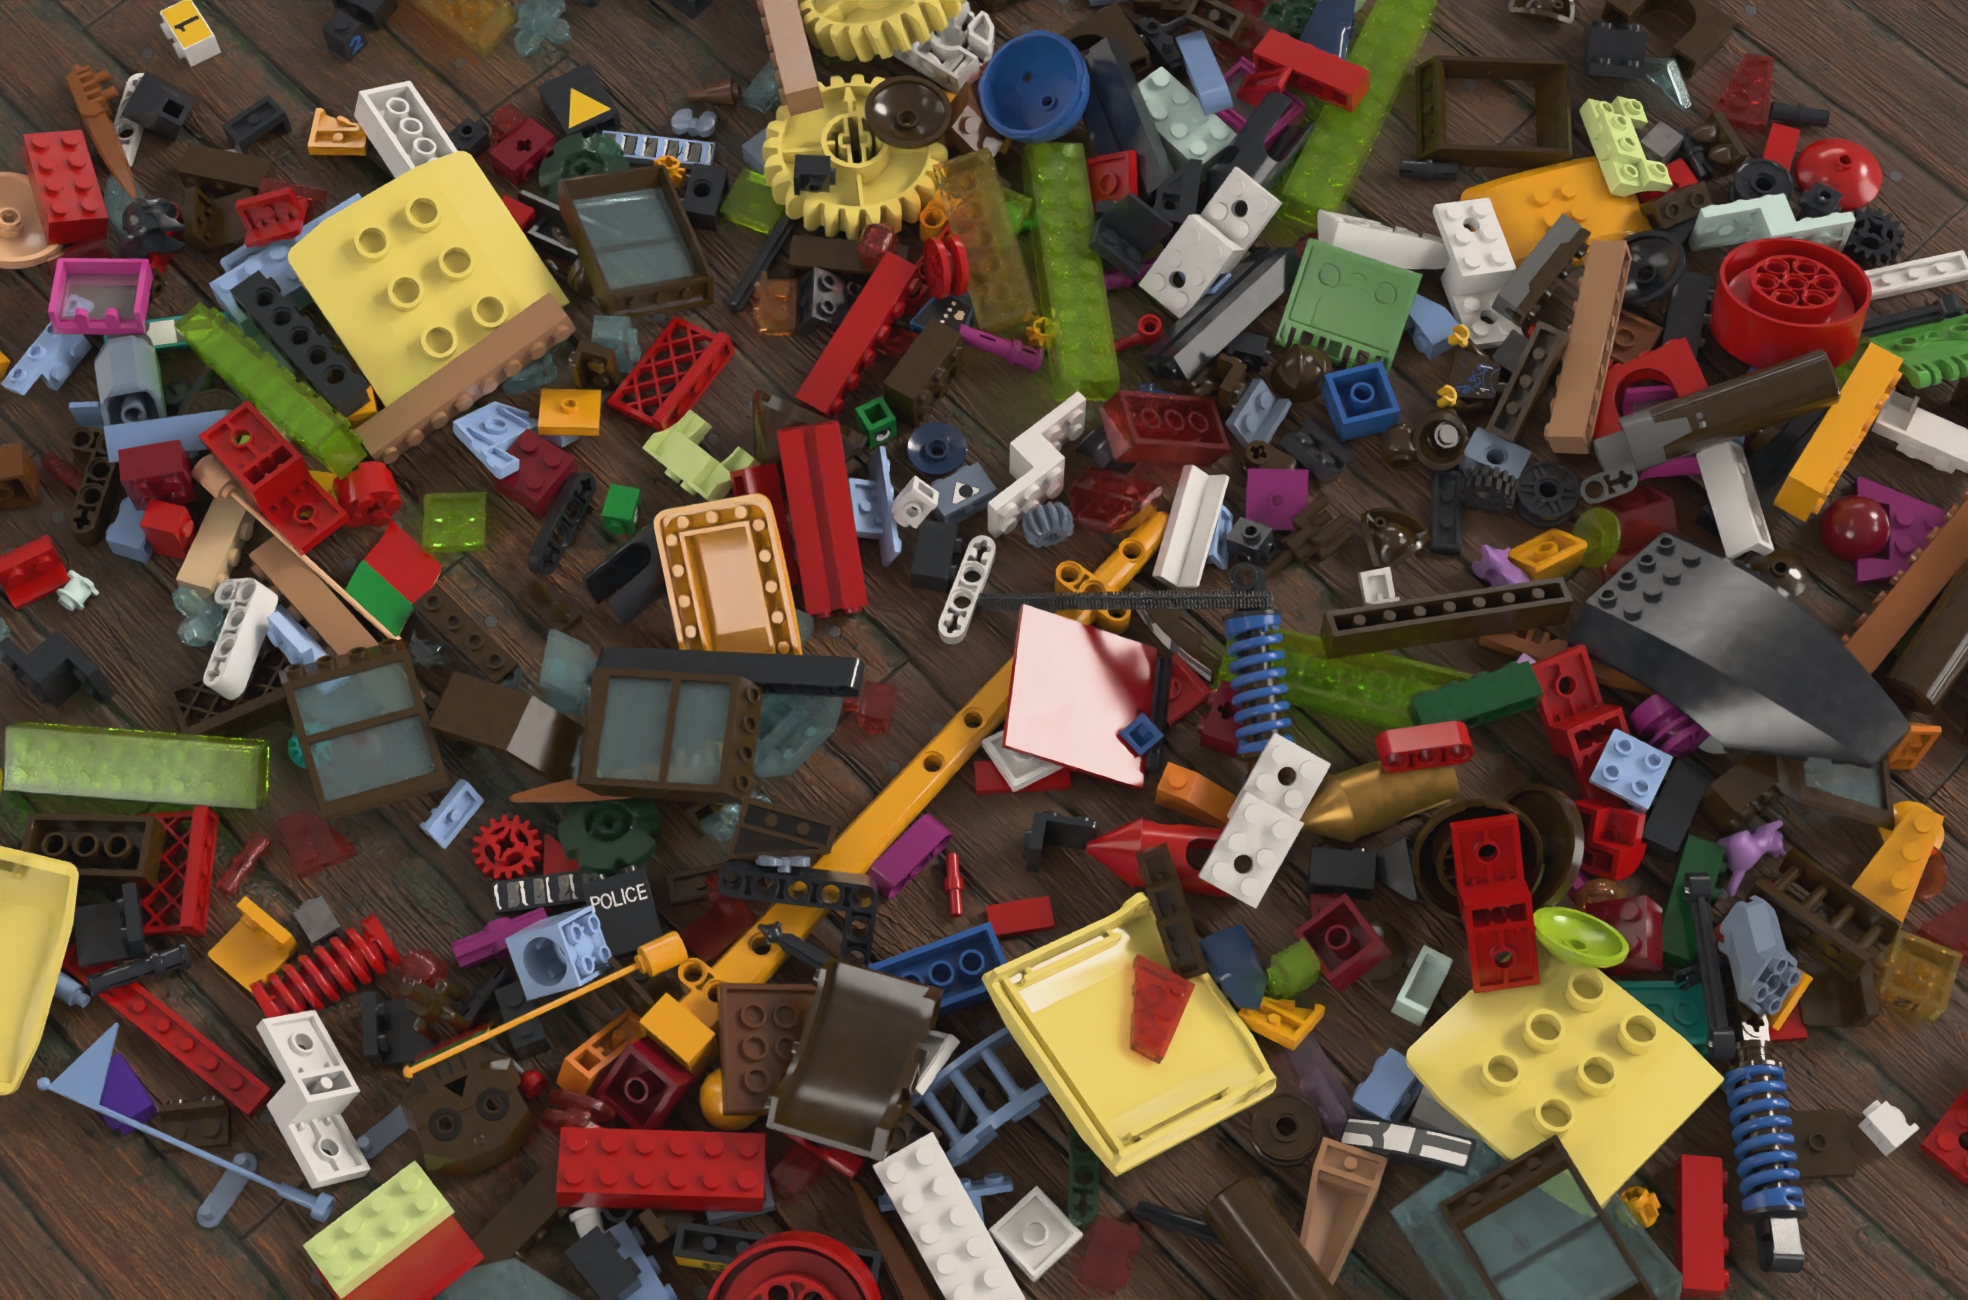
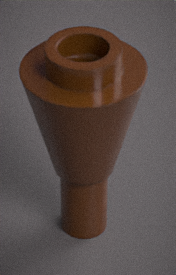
M733 77L710 85L706 89L688 91L690 102L707 100L737 105V100L741 99L742 96L740 83L735 82Z

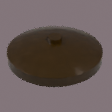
M1527 784L1513 790L1502 802L1515 806L1526 814L1537 828L1543 842V861L1545 867L1542 879L1532 895L1534 914L1540 908L1556 905L1572 887L1582 863L1584 829L1576 805L1563 791L1543 784Z

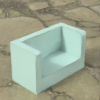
M1424 945L1396 998L1391 1012L1421 1027L1452 965L1453 959Z

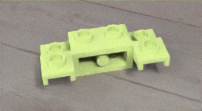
M1617 96L1610 104L1606 101L1588 98L1579 109L1610 194L1626 197L1643 191L1667 192L1673 184L1665 164L1646 160L1634 129H1642L1648 123L1640 101Z
M689 409L673 426L661 432L653 433L642 448L667 467L664 473L678 484L683 480L680 486L691 495L695 496L698 492L708 501L723 499L732 488L729 472L760 466L761 463L739 446L723 462L717 461L698 446L712 426Z

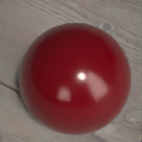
M1848 495L1835 500L1824 511L1820 520L1819 534L1823 545L1832 555L1843 561L1855 563L1857 559L1874 558L1883 550L1889 539L1890 522L1883 507L1875 500L1862 495Z

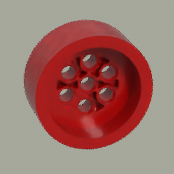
M1783 237L1750 241L1733 249L1722 262L1710 310L1709 326L1716 341L1728 353L1756 368L1761 369L1820 348L1826 352L1828 359L1835 369L1850 360L1857 350L1872 297L1871 283L1865 272L1853 260L1825 245L1803 239Z
M809 1231L779 1232L754 1242L726 1267L714 1283L707 1300H776L772 1296L771 1289L774 1285H781L788 1291L789 1297L787 1300H806V1294L811 1291L819 1293L823 1300H882L876 1281L861 1258L841 1242L826 1235Z

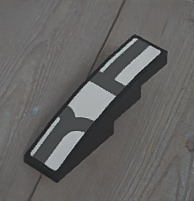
M1357 1116L1346 1117L1339 1139L1341 1143L1388 1158V1163L1403 1166L1405 1162L1435 1171L1436 1167L1464 1175H1468L1477 1145L1476 1139L1441 1130Z

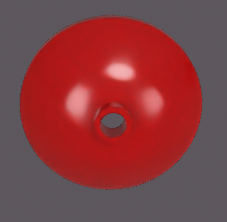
M1826 138L1813 142L1802 151L1795 166V178L1801 192L1804 193L1805 190L1811 192L1816 182L1829 186L1843 194L1838 206L1842 207L1841 212L1855 211L1870 204L1877 196L1882 184V172L1876 158L1862 145L1847 139Z

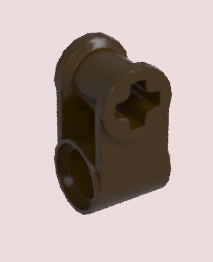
M1254 440L1247 445L1245 455L1241 461V469L1246 475L1247 468H1250L1251 464L1254 465L1253 468L1301 469V463L1295 457L1283 453L1261 440Z

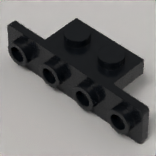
M521 190L518 193V202L533 208L537 218L535 225L527 232L528 241L575 262L579 258L577 250L564 247L553 237L551 228L558 227L564 237L571 239L559 206L525 190ZM579 215L590 242L595 246L604 248L620 245L621 235L619 232Z

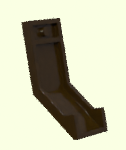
M452 672L426 727L451 742L461 740L505 754L552 783L577 778L585 727L533 695L460 672Z

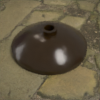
M896 76L882 81L872 89L865 103V120L868 128L880 141L895 148L919 149L937 142L946 133L951 122V104L947 95L933 82L917 76Z

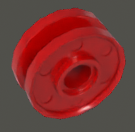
M955 234L947 235L944 237L943 242L938 237L926 239L923 248V267L925 279L932 296L938 300L946 298L949 292L955 297L966 294L969 284V266L966 251L959 236Z

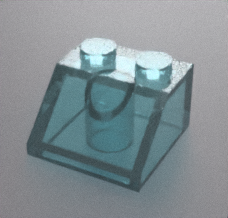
M549 629L539 680L540 692L544 703L560 713L584 715L586 704L589 702L590 679L593 676V669L596 668L598 659L594 658L590 645L556 629Z

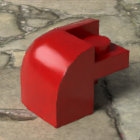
M1580 799L1573 801L1580 813L1584 829V853L1580 868L1586 872L1613 881L1625 879L1632 875L1639 867L1647 843L1641 841L1646 814L1624 808L1625 804L1603 799Z

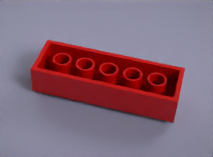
M561 1127L556 1187L557 1207L762 1212L766 1133Z

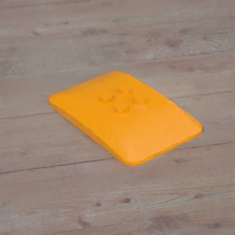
M1596 156L1551 164L1482 183L1466 189L1460 198V201L1482 198L1490 199L1516 269L1520 267L1562 213L1581 225L1582 228L1591 232L1587 241L1589 246L1591 241H1622L1635 233L1653 230L1646 215L1642 216L1639 207L1640 202L1636 193L1626 197L1610 194ZM1469 225L1471 231L1476 232L1475 228ZM1584 256L1581 260L1575 258L1571 264L1574 267L1584 265Z
M757 493L669 508L656 515L654 530L679 650L803 655L782 544L773 508L766 496Z

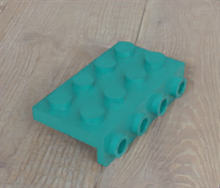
M1614 981L1685 1038L1703 1058H1709L1706 1043L1708 1023L1702 983L1691 987L1687 991H1681L1678 987L1685 984L1686 981L1675 985L1674 981Z

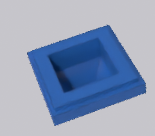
M1143 712L1119 733L1140 756L1164 736Z

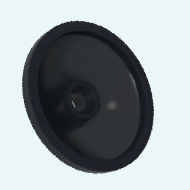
M1658 230L1642 231L1623 239L1627 241L1632 261L1622 305L1631 307L1643 306L1653 303L1670 293L1680 282L1686 269V253L1680 241L1673 235Z

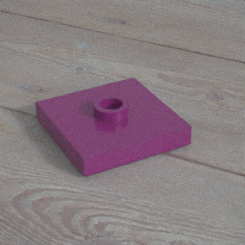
M1247 468L1245 519L1256 523H1264L1272 528V530L1295 531L1292 518L1307 507L1309 470Z

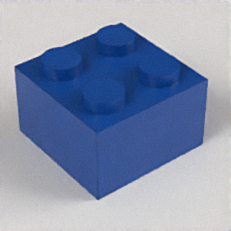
M1382 361L1324 375L1321 394L1339 442L1385 432L1392 425L1398 423L1401 410Z

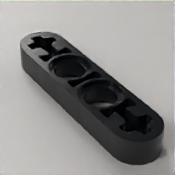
M573 472L567 478L528 554L527 564L532 573L551 574L557 568L595 493L596 482L592 474L588 472ZM568 503L572 508L569 518L565 514V507ZM555 528L559 532V538L556 543L552 539V533Z

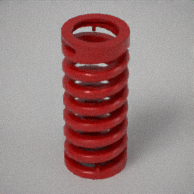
M374 913L360 922V928L365 941L354 928H347L344 931L349 949L338 937L329 939V946L334 959L323 946L314 947L313 954L319 969L307 955H300L298 957V965L305 981L291 964H284L282 966V973L290 991L275 973H269L266 976L267 984L273 995L271 997L264 988L266 986L262 979L251 983L249 986L267 1018L291 1014L289 1008L293 1013L309 1011L305 999L314 1010L318 1012L323 1011L325 1001L320 989L333 1003L341 999L335 979L347 993H354L356 991V983L350 969L363 984L371 983L372 976L365 959L380 976L387 973V966L378 945L389 958L387 963L391 970L402 965L403 963Z

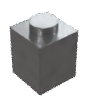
M1660 121L1640 141L1646 160L1657 161L1666 165L1678 153L1684 137Z
M322 896L305 901L297 911L293 912L314 947L323 946L325 949H328L330 947V938L338 937L340 940L345 938L343 929Z

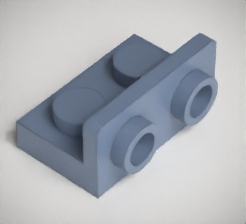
M1253 379L1225 425L1244 448L1254 440H1261L1268 444L1278 426L1286 417V413L1292 403L1289 399H1277L1262 379Z

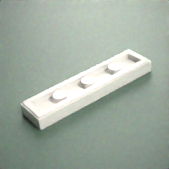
M1964 250L1864 271L1872 287L1871 301L1968 280V259Z

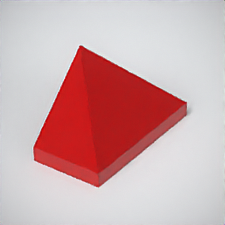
M1286 66L1247 75L1235 95L1238 99L1257 107L1266 93L1277 92L1283 94L1292 73V68Z

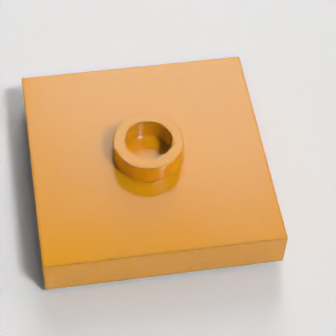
M541 389L538 435L599 436L601 390Z

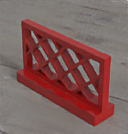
M675 316L607 401L609 407L655 428L657 432L670 428L689 409L693 408L735 354L729 335L720 331L715 335ZM678 328L687 331L688 337L672 341L671 336ZM704 340L710 342L706 349L695 351L694 343ZM690 344L691 353L675 357L674 348ZM670 350L671 358L655 362V356L659 352ZM693 361L694 364L688 371L678 373L677 364ZM673 366L674 374L658 378V369ZM653 371V380L638 383L637 379L641 374ZM676 382L677 386L672 392L661 395L660 386ZM656 387L657 396L641 400L640 391ZM636 393L637 401L627 404L620 402L624 395ZM659 404L658 410L652 417L643 412L644 407Z
M207 805L194 806V810L139 814L155 816L166 829L165 837L171 833L178 840L167 852H162L160 868L167 863L174 871L161 884L157 881L156 890H153L144 900L140 897L142 912L146 909L153 916L144 926V935L190 934L192 937H205L219 816ZM192 820L191 829L180 838L174 829L182 821ZM184 847L188 851L187 859L177 868L170 859ZM181 877L184 881L183 890L173 898L166 889ZM163 893L170 902L156 914L149 905ZM177 907L180 911L179 925H166L162 920Z

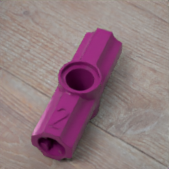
M538 908L513 919L504 917L493 920L485 925L483 931L451 943L461 970H466L493 958L496 960L510 958L511 955L505 938L541 919L547 918L544 908Z

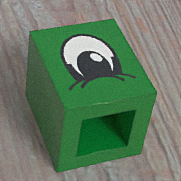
M882 396L855 408L856 427L862 435L868 437L866 443L870 449L897 437L896 418Z
M610 484L601 514L606 530L618 535L635 533L643 505L640 489Z

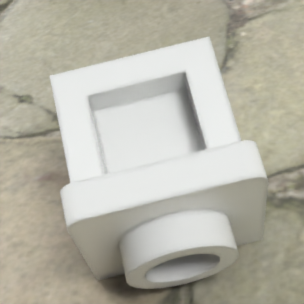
M1390 567L1358 573L1364 606L1400 601L1399 597H1395Z

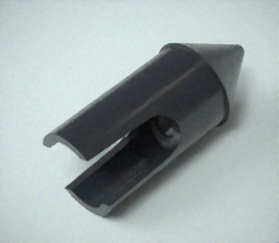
M1277 92L1265 94L1217 163L1207 170L1204 209L1234 167L1240 168L1270 192L1315 129L1314 121L1309 122L1305 128H1299L1292 124L1287 125L1266 152L1265 139L1292 100L1291 98ZM1240 200L1235 205V213L1239 217H1244L1248 212V206L1245 201Z
M686 505L665 507L664 510H665V509H669V508H675V507L686 506ZM654 520L582 577L585 588L597 604H600L620 589L608 602L620 620L618 624L621 628L628 625L667 593L654 530Z

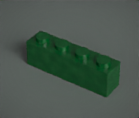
M1514 661L1505 664L1500 670L1491 673L1488 671L1479 672L1472 676L1471 679L1463 682L1458 680L1451 681L1445 684L1442 689L1436 691L1424 690L1418 692L1411 698L1407 713L1413 726L1460 721L1467 726V729L1537 707L1544 692L1529 661L1519 664Z
M1688 835L1684 841L1662 911V964L1682 970L1691 966L1698 959L1690 905H1687L1684 899V875L1686 872H1707L1711 881L1710 905L1714 906L1720 888L1715 887L1718 877H1723L1728 864V860L1723 858L1726 850L1725 846L1692 835Z

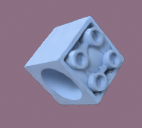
M592 905L541 919L505 938L527 1001L579 987L610 969L607 960L611 957V951L606 945L600 929V921L595 915Z

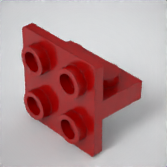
M287 187L237 200L235 209L247 229L244 241L247 248L255 246L264 247L271 242L282 239L291 240L300 235L308 207L306 198L297 200L292 188Z
M44 535L0 556V583L15 610L56 592L59 588L63 589L70 580L49 535Z

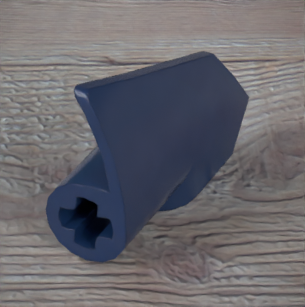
M1356 0L1319 1L1299 41L1312 44L1315 48L1329 54H1335L1341 59L1346 60L1349 39H1352L1354 34Z
M1236 925L1202 939L1199 944L1207 972L1227 1000L1232 999L1239 1008L1258 1011L1268 981L1244 926Z

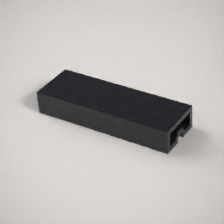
M1105 37L1089 48L1090 53L1082 57L1086 63L1090 79V94L1082 118L1098 156L1127 150L1136 151L1138 198L1152 207L1156 202L1158 186L1174 173V170L1122 45Z
M1257 247L1230 272L1232 276L1214 294H1206L1141 354L1146 362L1147 371L1155 378L1189 381L1294 283L1301 261L1293 247H1278L1275 251L1272 247Z
M1829 407L1789 420L1779 434L1759 451L1756 450L1747 459L1768 531L1787 513L1773 505V502L1789 473L1827 414ZM1709 501L1703 507L1696 523L1722 542ZM1752 550L1740 556L1745 559Z

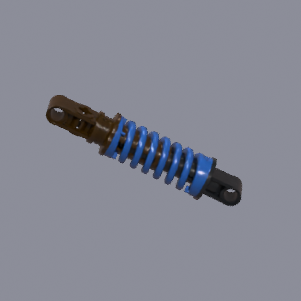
M1241 562L1232 568L1230 572L1232 594L1233 590H1235V593L1239 590V594L1241 590H1243V594L1244 590L1247 591V594L1248 590H1250L1251 594L1252 590H1254V593L1258 590V594L1259 590L1262 591V594L1263 590H1265L1267 594V576L1261 567ZM1248 570H1251L1253 572V581L1246 586L1243 582V577ZM1236 608L1233 609V613L1222 616L1225 637L1235 642L1227 648V654L1236 659L1229 664L1228 668L1232 674L1239 675L1232 679L1230 687L1234 691L1240 692L1232 698V704L1242 710L1235 713L1233 719L1236 724L1244 725V727L1236 731L1235 737L1239 740L1236 760L1247 762L1248 765L1247 770L1249 773L1246 775V780L1273 732L1294 743L1292 735L1283 734V728L1289 727L1292 721L1289 717H1281V711L1288 710L1290 703L1287 700H1280L1279 694L1286 693L1288 686L1287 684H1278L1277 677L1285 676L1287 673L1286 668L1271 666V661L1280 660L1285 657L1284 651L1270 650L1269 644L1283 641V635L1280 633L1268 634L1269 626L1270 630H1279L1282 610ZM1284 767L1278 772V781L1282 785H1287L1286 779L1291 776L1290 771Z
M1726 980L1722 984L1728 1026L1733 1029L1736 1049L1734 1059L1730 1060L1731 1065L1723 1068L1721 1076L1724 1078L1727 1105L1732 1109L1729 1114V1122L1735 1128L1731 1136L1732 1140L1738 1144L1734 1149V1156L1740 1162L1736 1171L1738 1176L1743 1179L1739 1184V1192L1746 1197V1199L1741 1200L1743 1213L1741 1218L1744 1224L1754 1226L1758 1249L1757 1259L1762 1271L1799 1273L1804 1265V1252L1801 1247L1798 1222L1808 1217V1211L1804 1206L1803 1198H1801L1803 1190L1797 1186H1786V1183L1797 1181L1800 1178V1172L1794 1168H1783L1785 1165L1795 1163L1798 1159L1795 1152L1785 1148L1793 1145L1795 1142V1137L1792 1134L1783 1133V1130L1791 1127L1792 1119L1780 1114L1788 1110L1790 1106L1788 1100L1778 1098V1095L1785 1093L1787 1085L1781 1081L1785 1080L1784 1071L1786 1067L1784 1063L1773 1060L1774 1045L1770 1041L1769 1023L1766 1013L1758 1015L1747 1008L1738 999L1734 980Z

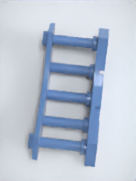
M1007 1027L1002 1028L962 1054L936 1074L935 1079L923 1096L914 1093L910 1106L913 1108L925 1104L950 1140L949 1146L951 1149L945 1155L952 1167L969 1162L986 1145L999 1136L995 1131L997 1128L1010 1119L1014 1123L1018 1122L1039 1108L1038 1100L1051 1093L1041 1077L1039 1079L1040 1083L1027 1091L1024 1088L1020 1089L996 1055L995 1050L1015 1040ZM981 1059H984L1009 1095V1103L995 1113L993 1110H988L963 1074L964 1071ZM951 1081L978 1118L976 1120L978 1126L967 1135L960 1133L935 1096Z

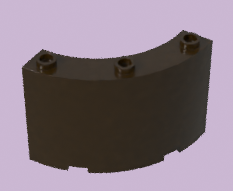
M830 957L822 967L818 966L815 971L813 986H816L813 1002L801 1039H796L793 1044L791 1064L775 1093H770L764 1107V1113L768 1114L766 1127L883 1162L896 1139L895 1130L897 1122L903 1123L914 1096L928 1051L922 1049L923 1043L926 1044L929 1030L934 1031L944 989Z

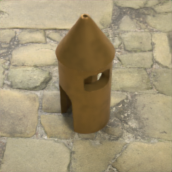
M1374 761L1335 775L1328 774L1317 788L1300 819L1304 823L1301 831L1354 842L1356 838L1391 827L1404 818L1448 803L1450 798L1458 796L1459 785L1453 765L1390 773L1382 769L1380 761Z

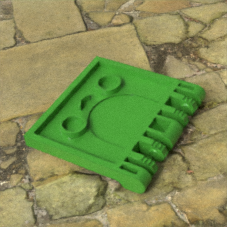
M1309 238L1274 345L1286 348L1294 327L1297 329L1291 347L1293 344L1301 345L1304 331L1314 334L1310 346L1318 349L1321 337L1327 338L1323 351L1326 350L1331 364L1340 367L1348 345L1353 348L1346 369L1356 366L1359 351L1363 350L1370 353L1365 365L1376 362L1377 356H1380V361H1382L1388 377L1423 275Z
M1968 314L1865 338V349L1872 342L1902 358L1903 362L1898 371L1903 373L1909 379L1911 386L1916 389L1929 387L1931 384H1940L1942 381L1941 372L1949 381L1957 380L1959 376L1962 378L1968 377Z

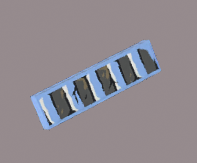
M603 130L598 156L599 160L653 165L654 159L658 160L661 156L669 155L680 161V168L692 170L694 163L712 166L716 146L714 142Z

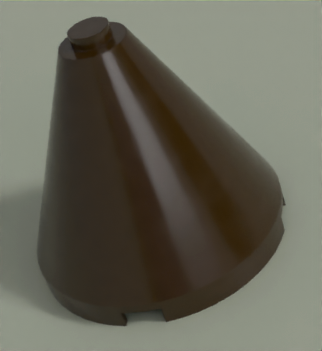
M756 389L752 399L754 458L761 463L760 466L776 463L777 470L781 476L780 487L783 501L787 506V517L790 512L776 430L831 420ZM839 425L845 464H847L864 448L868 437Z
M1457 798L1449 802L1426 823L1414 844L1412 870L1417 887L1423 898L1441 914L1463 921L1459 912L1450 823L1516 813L1518 817L1524 879L1532 896L1542 879L1545 864L1543 861L1544 846L1542 839L1529 817L1515 806L1494 799ZM1490 844L1484 845L1480 848L1478 854L1483 857L1490 856L1494 853L1496 847Z

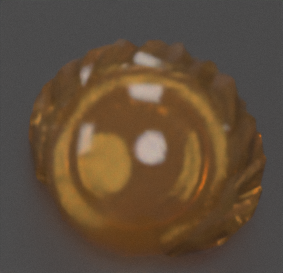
M1599 877L1585 882L1580 890L1574 894L1573 899L1577 908L1585 913V903L1627 898L1628 894L1614 881Z

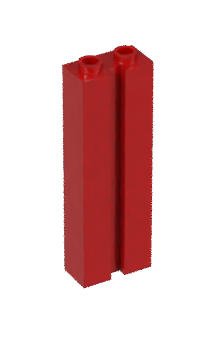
M834 420L778 429L776 433L806 614L813 615L814 619L830 617L832 615L831 610L843 608L845 614L862 611L861 606H867L868 602L839 422Z

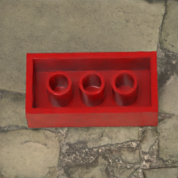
M70 130L23 134L22 159L47 245L107 240L108 214L83 131Z

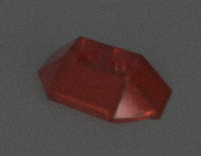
M1089 465L1068 485L1069 493L1071 494L1070 509L1074 519L1073 523L1106 534L1133 529L1145 523L1158 508L1162 494V488L1159 484Z

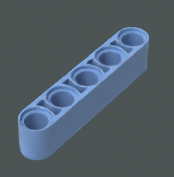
M1200 29L1175 37L1178 51L1182 55V62L1185 65V70L1204 115L1207 116L1232 108L1233 103L1228 86L1203 30Z

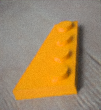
M1913 805L1852 885V888L1903 924L1945 816Z

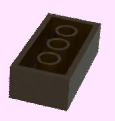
M29 813L21 851L72 863L77 868L79 874L77 888L122 889V884L136 882L138 890H156L166 829L155 816Z

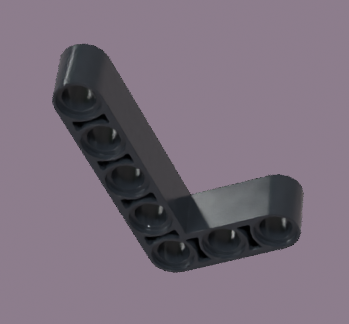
M729 859L720 866L717 881L718 888L727 897L845 911L840 960L868 968L878 905V885L871 876L791 866V872L785 873L778 872V866L757 865L756 861ZM729 873H735L741 877V880L737 883H730L725 879V876ZM762 877H768L773 880L774 884L769 887H763L757 881ZM795 881H801L807 887L801 891H796L790 887V884ZM827 885H834L839 888V891L834 895H829L823 892L822 889ZM860 889H867L872 893L870 897L864 899L858 898L855 895ZM855 920H863L868 925L863 929H856L851 926V923ZM856 950L860 951L863 956L853 960L847 954Z

